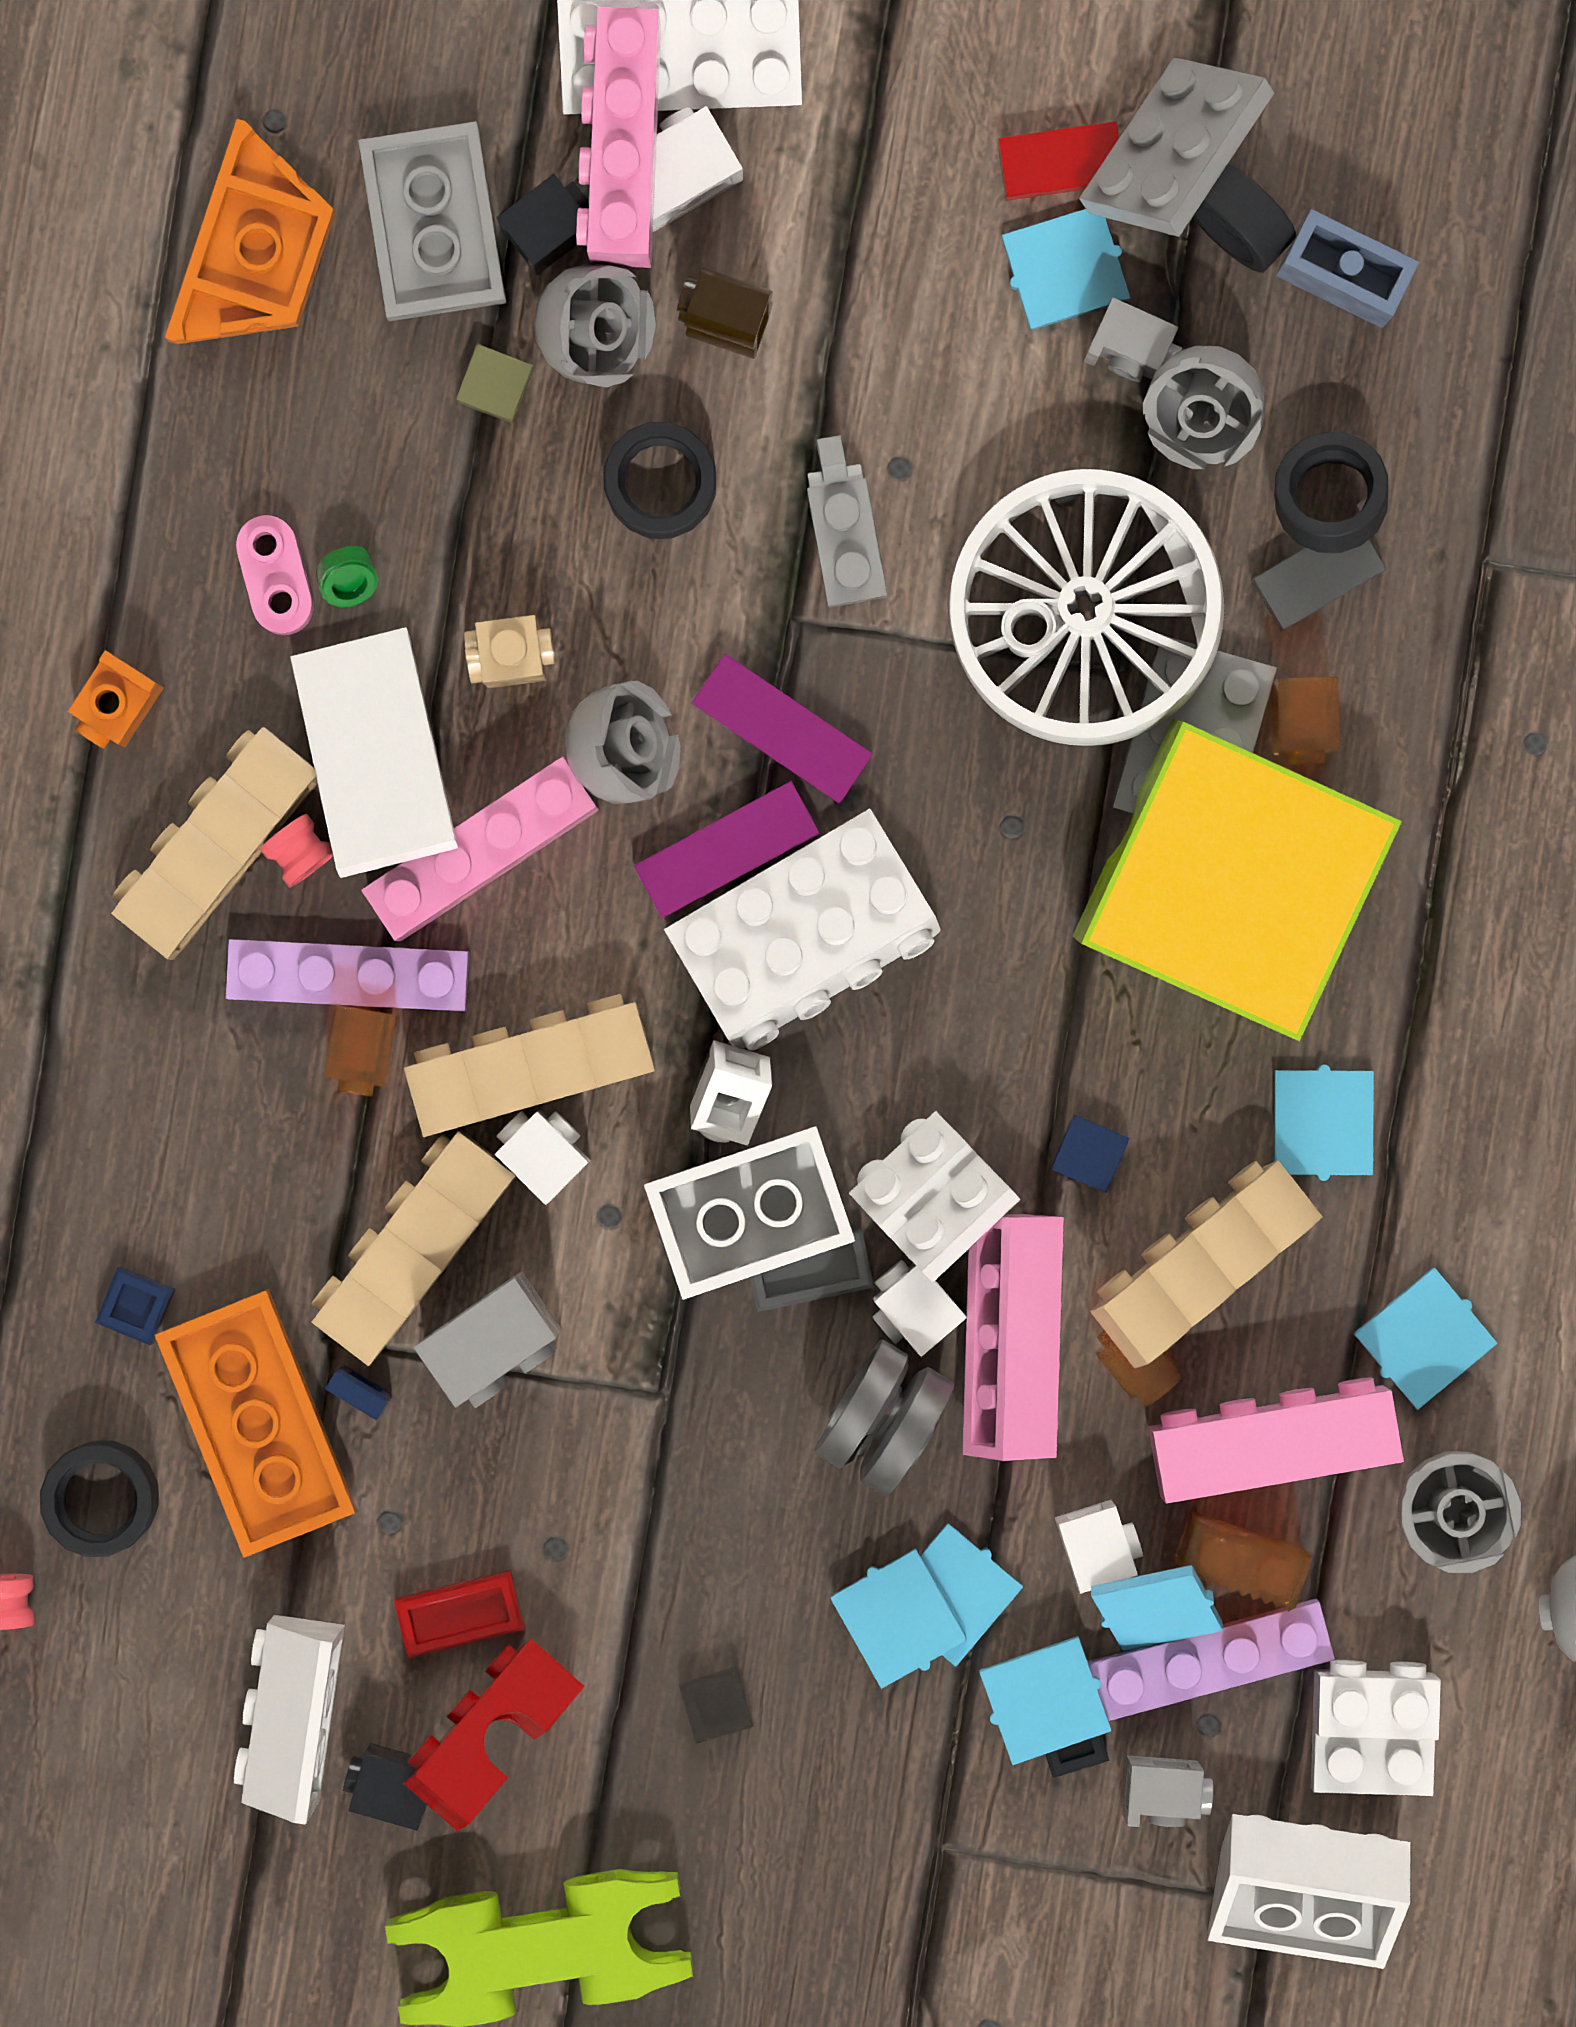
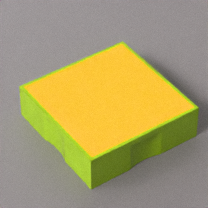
M1172 718L1137 794L1136 806L1129 828L1117 849L1108 858L1073 937L1087 947L1300 1042L1402 821L1188 723Z

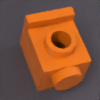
M105 650L99 659L100 663L68 712L80 720L74 730L94 744L105 749L109 741L112 740L126 748L164 687ZM107 692H115L119 698V706L111 714H104L99 707L101 697Z

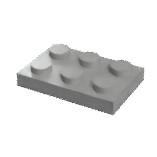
M1173 57L1080 196V201L1090 214L1179 237L1274 95L1272 88L1264 77Z
M477 121L358 140L387 320L390 322L506 303Z
M1165 636L1193 649L1198 647L1196 644ZM1157 646L1151 669L1171 688L1186 670L1191 660ZM1217 651L1205 679L1191 698L1167 720L1147 732L1131 738L1111 809L1134 814L1137 794L1172 718L1188 723L1253 753L1277 667ZM1149 680L1147 681L1140 709L1148 706L1163 695Z

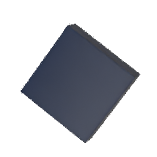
M1073 1114L1050 1169L1107 1193L1130 1138Z
M117 1267L95 1323L145 1344L152 1345L155 1341V1334L158 1333L171 1302L175 1288L124 1267Z
M346 1365L344 1367L341 1366L335 1371L325 1390L375 1420L383 1414L392 1399L391 1392Z

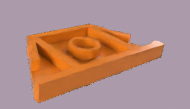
M236 119L165 335V339L168 342L183 344L299 327L336 213L280 155L278 156L255 133L246 121Z

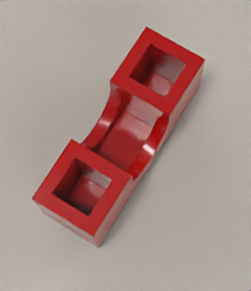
M529 1639L517 1650L508 1644L486 1668L485 1672L492 1677V1680L480 1694L477 1695L469 1689L446 1715L454 1724L440 1741L431 1734L407 1761L415 1770L403 1784L457 1832L473 1821L508 1779L490 1761L486 1754L484 1739L489 1725L495 1721H507L517 1725L535 1740L551 1728L585 1687L532 1639Z

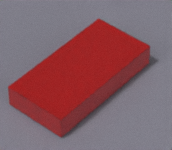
M1117 121L998 138L997 144L1006 201L1085 190L1119 139Z
M511 1569L394 1599L408 1659L525 1629Z

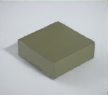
M477 344L456 401L459 404L513 424L534 366Z

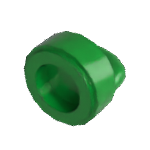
M351 545L331 551L321 559L316 567L315 577L322 597L331 605L352 607L361 604L370 598L377 588L378 576L368 551L362 546Z

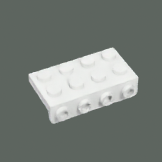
M557 0L563 114H582L583 86L594 87L595 63L584 62V36L586 25L596 26L597 7L659 9L661 45L658 111L682 110L687 107L702 109L706 106L708 109L802 105L798 0Z
M871 809L861 813L664 929L731 1045L741 1049L747 1047L748 1050H756L770 1043L778 1036V1028L799 1017L800 1020H806L818 1015L830 1005L831 1000L829 998L849 986L852 990H857L869 985L882 974L883 970L881 968L901 956L903 959H911L922 954L933 945V937L941 930L936 916Z

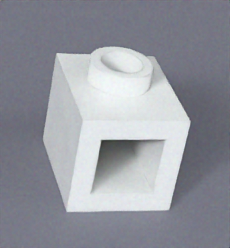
M539 1110L530 1119L521 1111L496 1136L504 1145L495 1155L545 1205L591 1161L574 1144L581 1135L557 1111L548 1118Z
M900 1260L875 1282L881 1291L873 1297V1300L881 1310L872 1316L873 1319L895 1344L905 1337L921 1357L967 1318L936 1280L932 1283L914 1263L908 1267L903 1260Z
M1112 1500L1055 1517L1075 1584L1080 1594L1091 1591V1586L1138 1576L1133 1560L1143 1557V1552L1135 1527L1132 1522L1124 1525L1121 1524L1117 1508Z

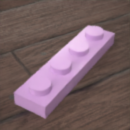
M229 939L226 999L467 1011L470 952Z
M1317 1599L1224 1623L1223 1631L1121 1651L1088 1660L1087 1662L1092 1676L1098 1677L1101 1681V1687L1097 1691L1107 1719L1111 1721L1332 1661L1335 1658L1320 1602Z

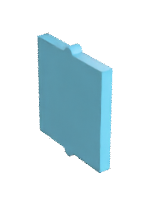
M1087 209L1001 236L1013 274L1010 287L1013 290H1018L1030 331L1109 306L1112 298L1122 302L1130 300L1118 260L1122 249L1120 246L1114 245L1105 217L1090 214Z
M1320 1065L1317 1071L1274 1070L1273 1162L1279 1160L1290 1175H1317V1178L1321 1181L1328 1180L1330 1175H1373L1374 1071H1330V1067L1327 1065Z
M1434 1267L1353 1333L1380 1365L1379 1375L1383 1378L1390 1377L1417 1410L1498 1344L1470 1311L1472 1309L1471 1301L1467 1299L1461 1300Z
M947 1522L920 1556L967 1638L966 1642L943 1654L948 1661L957 1666L1019 1593L1023 1585L991 1559L992 1554L988 1548L980 1550Z
M916 1548L879 1569L875 1566H870L865 1577L830 1596L881 1689L918 1668L923 1671L930 1668V1661L967 1641L965 1634Z
M1192 1565L1091 1586V1597L1101 1612V1625L1110 1628L1122 1651L1223 1631L1222 1619L1213 1605V1591L1205 1590Z
M1078 1636L979 1670L993 1712L990 1714V1721L992 1724L999 1726L1012 1765L1111 1731L1097 1691L1101 1687V1681L1098 1677L1092 1676Z

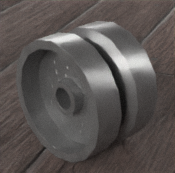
M881 1339L871 1351L837 1405L818 1440L814 1454L840 1469L852 1463L856 1454L861 1456L871 1443L860 1466V1481L887 1497L902 1480L910 1466L912 1467L930 1441L954 1389V1382L927 1367L915 1374L901 1393L902 1388L900 1385L908 1370V1354Z

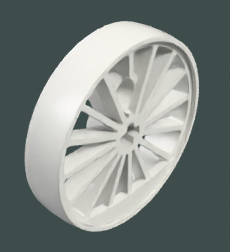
M1080 469L1058 472L1035 479L1012 491L984 515L968 537L958 558L950 589L949 618L955 650L967 677L984 701L1001 717L1019 729L1048 741L1081 746L1103 745L1130 739L1156 727L1176 713L1196 692L1205 679L1219 647L1224 621V596L1220 571L1211 546L1196 522L1178 503L1156 487L1137 478L1106 470ZM1075 494L1085 495L1082 577L1078 576L1050 505L1052 499ZM1097 494H1105L1127 499L1129 503L1098 573L1093 578L1094 497ZM1037 505L1042 507L1070 578L1068 583L1011 526L1013 520ZM1141 506L1157 535L1104 584L1136 511ZM1000 533H1005L1061 592L982 560L994 539ZM1162 545L1164 546L1174 569L1116 591ZM978 571L1046 598L1023 599L1015 603L969 602L973 579ZM1177 580L1180 583L1187 605L1119 604ZM1087 594L1091 602H1098L1100 600L1103 602L1095 607L1096 617L1092 620L1085 621L1081 613L1070 614V612L1078 608L1076 598L1081 595ZM971 615H1004L1001 624L1003 637L974 647L970 637L968 618ZM1037 615L1047 623L1045 636L1039 642L1031 645L1018 642L1013 636L1016 622L1023 616ZM1117 616L1191 617L1198 647L1193 649ZM1111 627L1188 658L1191 662L1170 688ZM1103 635L1163 694L1148 706L1132 713L1102 637ZM1069 636L1035 713L1023 708L1006 696ZM1082 639L1080 723H1068L1046 718V714L1077 644ZM1092 639L1096 644L1124 717L1106 722L1089 723ZM1009 647L1014 654L1027 660L1000 686H996L982 669L979 661L981 658Z

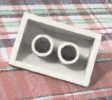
M274 1615L267 1623L266 1630H256L251 1665L261 1666L258 1690L248 1689L243 1711V1724L252 1726L249 1749H239L234 1773V1784L244 1785L241 1803L293 1823L307 1824L320 1801L345 1625Z
M1232 1814L1220 1852L1207 1941L1384 1969L1410 1905V1842L1389 1839L1380 1834L1362 1835L1331 1830L1328 1827L1317 1824L1299 1825L1274 1821L1261 1815L1243 1816Z

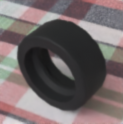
M1229 163L1192 217L1200 228L1227 254L1247 268L1264 273L1297 236L1293 223L1275 200L1254 180Z
M647 422L628 430L612 446L604 464V492L613 514L630 531L649 539H672L692 531L708 515L716 496V466L708 447L691 430L672 422ZM652 446H669L681 451L690 460L695 472V489L690 501L681 510L669 515H651L641 511L630 500L625 489V473L630 461L640 451Z
M1321 432L1300 440L1285 453L1275 473V510L1283 530L1297 544L1315 552L1342 553L1362 546L1378 532L1388 512L1389 475L1381 456L1365 440L1348 433ZM1325 463L1344 464L1356 469L1363 476L1367 485V500L1362 510L1354 517L1340 522L1317 521L1306 516L1298 505L1296 486L1301 476L1309 469Z
M113 1440L90 1441L64 1453L48 1470L40 1489V1514L49 1534L66 1550L84 1557H109L128 1549L151 1527L159 1507L158 1482L150 1464L135 1449ZM90 1464H108L118 1468L129 1478L134 1489L135 1505L130 1518L121 1528L110 1533L93 1534L81 1529L70 1519L65 1507V1490L70 1478L79 1469Z

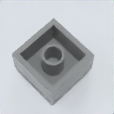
M520 1271L429 1334L414 1349L455 1408L466 1400H469L472 1406L477 1408L505 1388L504 1386L508 1381L504 1374L515 1366L519 1365L525 1374L552 1356L554 1351L558 1349L553 1340L557 1338L562 1328L524 1273Z

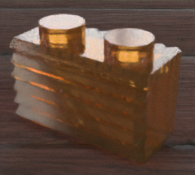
M1191 1511L1174 1562L1177 1568L1192 1565L1199 1579H1203L1207 1585L1214 1582L1219 1589L1225 1586L1230 1593L1237 1590L1241 1596L1249 1594L1253 1600L1260 1598L1264 1604L1272 1602L1276 1608L1283 1606L1289 1612L1296 1608L1312 1555L1303 1547Z

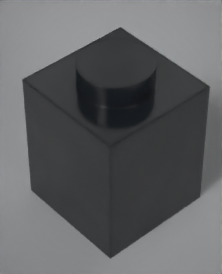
M553 173L500 214L497 220L502 232L538 276L577 245L578 208H589V200L573 181L564 187Z
M370 1743L363 1758L353 1756L343 1786V1791L353 1794L348 1811L418 1831L427 1804L403 1784L415 1770L407 1763L412 1754Z

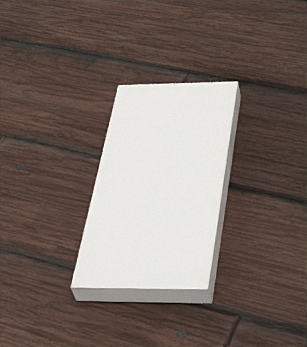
M407 628L290 656L336 870L340 878L457 849V840Z

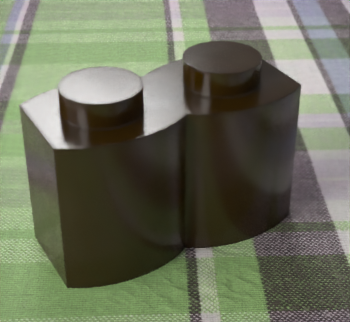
M703 267L698 279L691 276L686 278L677 305V311H680L678 321L683 322L684 326L687 327V337L755 359L771 314L773 291Z

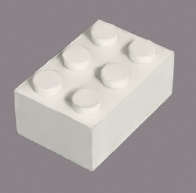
M816 1126L644 1184L683 1300L855 1241Z

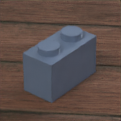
M1310 209L1296 233L1297 236L1291 243L1276 277L1383 328L1393 317L1420 262Z

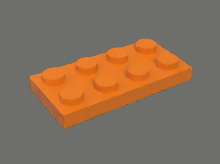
M269 1289L155 1334L243 1558L357 1512Z

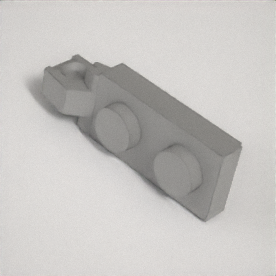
M840 435L817 439L816 445L821 471L807 473L809 482L807 495L828 608L886 598L887 592L866 478H863L861 465L846 466Z

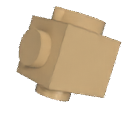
M535 615L476 622V630L464 632L465 654L471 684L483 682L487 688L547 681L545 665L555 664L551 629H540L539 621Z

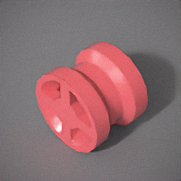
M304 814L292 821L260 848L267 859L276 860L283 869L282 879L289 888L306 879L333 857L330 842L321 841L314 833L315 823L308 814Z
M0 1574V1630L25 1628L35 1624V1612L28 1606V1594L34 1588L33 1575Z

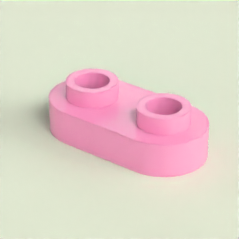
M269 515L255 517L241 528L236 541L237 554L254 616L264 628L278 635L297 633L309 623L314 611V600L297 537L291 527L277 517ZM263 535H272L277 542L275 551L268 556L259 555L256 551V542ZM281 592L290 594L292 598L291 608L283 614L273 612L271 608L272 598Z

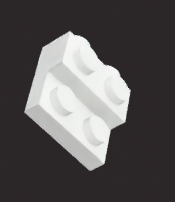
M937 1111L927 1119H916L909 1123L901 1134V1144L884 1160H873L867 1163L858 1174V1185L849 1192L854 1200L932 1283L1021 1200Z
M1333 1660L1330 1661V1669H1314L1311 1760L1312 1791L1319 1793L1433 1796L1435 1740H1439L1441 1680L1434 1673L1426 1672V1664L1417 1662L1390 1663V1671H1366L1367 1663Z

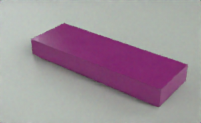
M727 654L723 655L691 702L693 706L838 804L841 803L873 756L870 751Z
M792 781L637 863L634 865V868L663 919L814 838L820 833Z

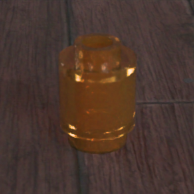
M1105 1330L1097 1336L1102 1346L1095 1352V1355L1131 1399L1138 1397L1145 1407L1166 1394L1182 1378L1181 1374L1174 1367L1177 1360L1168 1349L1149 1364L1134 1368Z

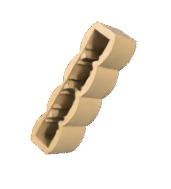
M262 727L256 735L250 730L241 735L226 755V758L232 762L226 773L218 782L210 776L200 785L188 802L195 809L188 820L180 828L174 823L170 824L150 849L156 855V858L143 874L133 870L122 881L112 896L119 903L111 914L166 959L174 960L185 948L210 914L234 888L248 867L262 853L260 848L279 832L284 823L318 784L314 766L265 727Z
M618 994L587 1003L590 1015L566 1021L564 1010L530 1019L532 1031L509 1038L506 1027L471 1036L474 1048L451 1054L448 1043L414 1052L417 1064L405 1067L404 1071L423 1137L656 1071L637 1002L624 1005L622 995Z
M462 1130L458 1131L452 1139L444 1133L441 1134L421 1160L422 1163L429 1167V1170L416 1187L407 1180L404 1182L385 1207V1210L393 1216L383 1230L377 1234L369 1228L348 1255L350 1259L356 1262L350 1273L342 1282L333 1275L311 1303L320 1310L311 1323L367 1366H370L516 1177L500 1159Z
M1279 1160L1263 1168L1257 1161L1249 1164L1228 1182L1234 1191L1221 1203L1218 1204L1214 1197H1211L1185 1217V1220L1191 1227L1179 1238L1174 1240L1171 1234L1168 1233L1148 1247L1141 1254L1146 1264L1132 1277L1126 1270H1123L1098 1289L1097 1293L1103 1300L1090 1312L1134 1368L1147 1365L1156 1359L1323 1217Z

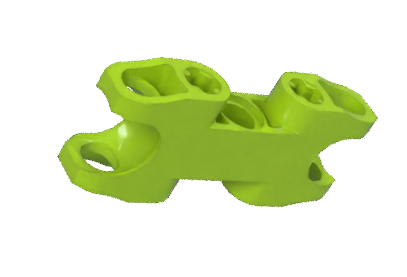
M616 1869L577 1876L563 1883L567 1908L506 1918L501 1917L497 1892L482 1891L444 1897L423 1908L388 1919L385 1925L388 1944H428L441 1952L449 1967V1977L439 1987L413 1993L400 2000V2005L398 2006L400 2024L467 2027L500 2021L517 2013L513 1988L574 1978L579 1980L583 2004L600 2005L638 1999L651 1991L693 1977L694 1968L691 1952H683L682 1950L651 1952L641 1947L635 1941L630 1930V1922L633 1916L642 1908L669 1902L673 1898L680 1896L681 1887L678 1872H639Z

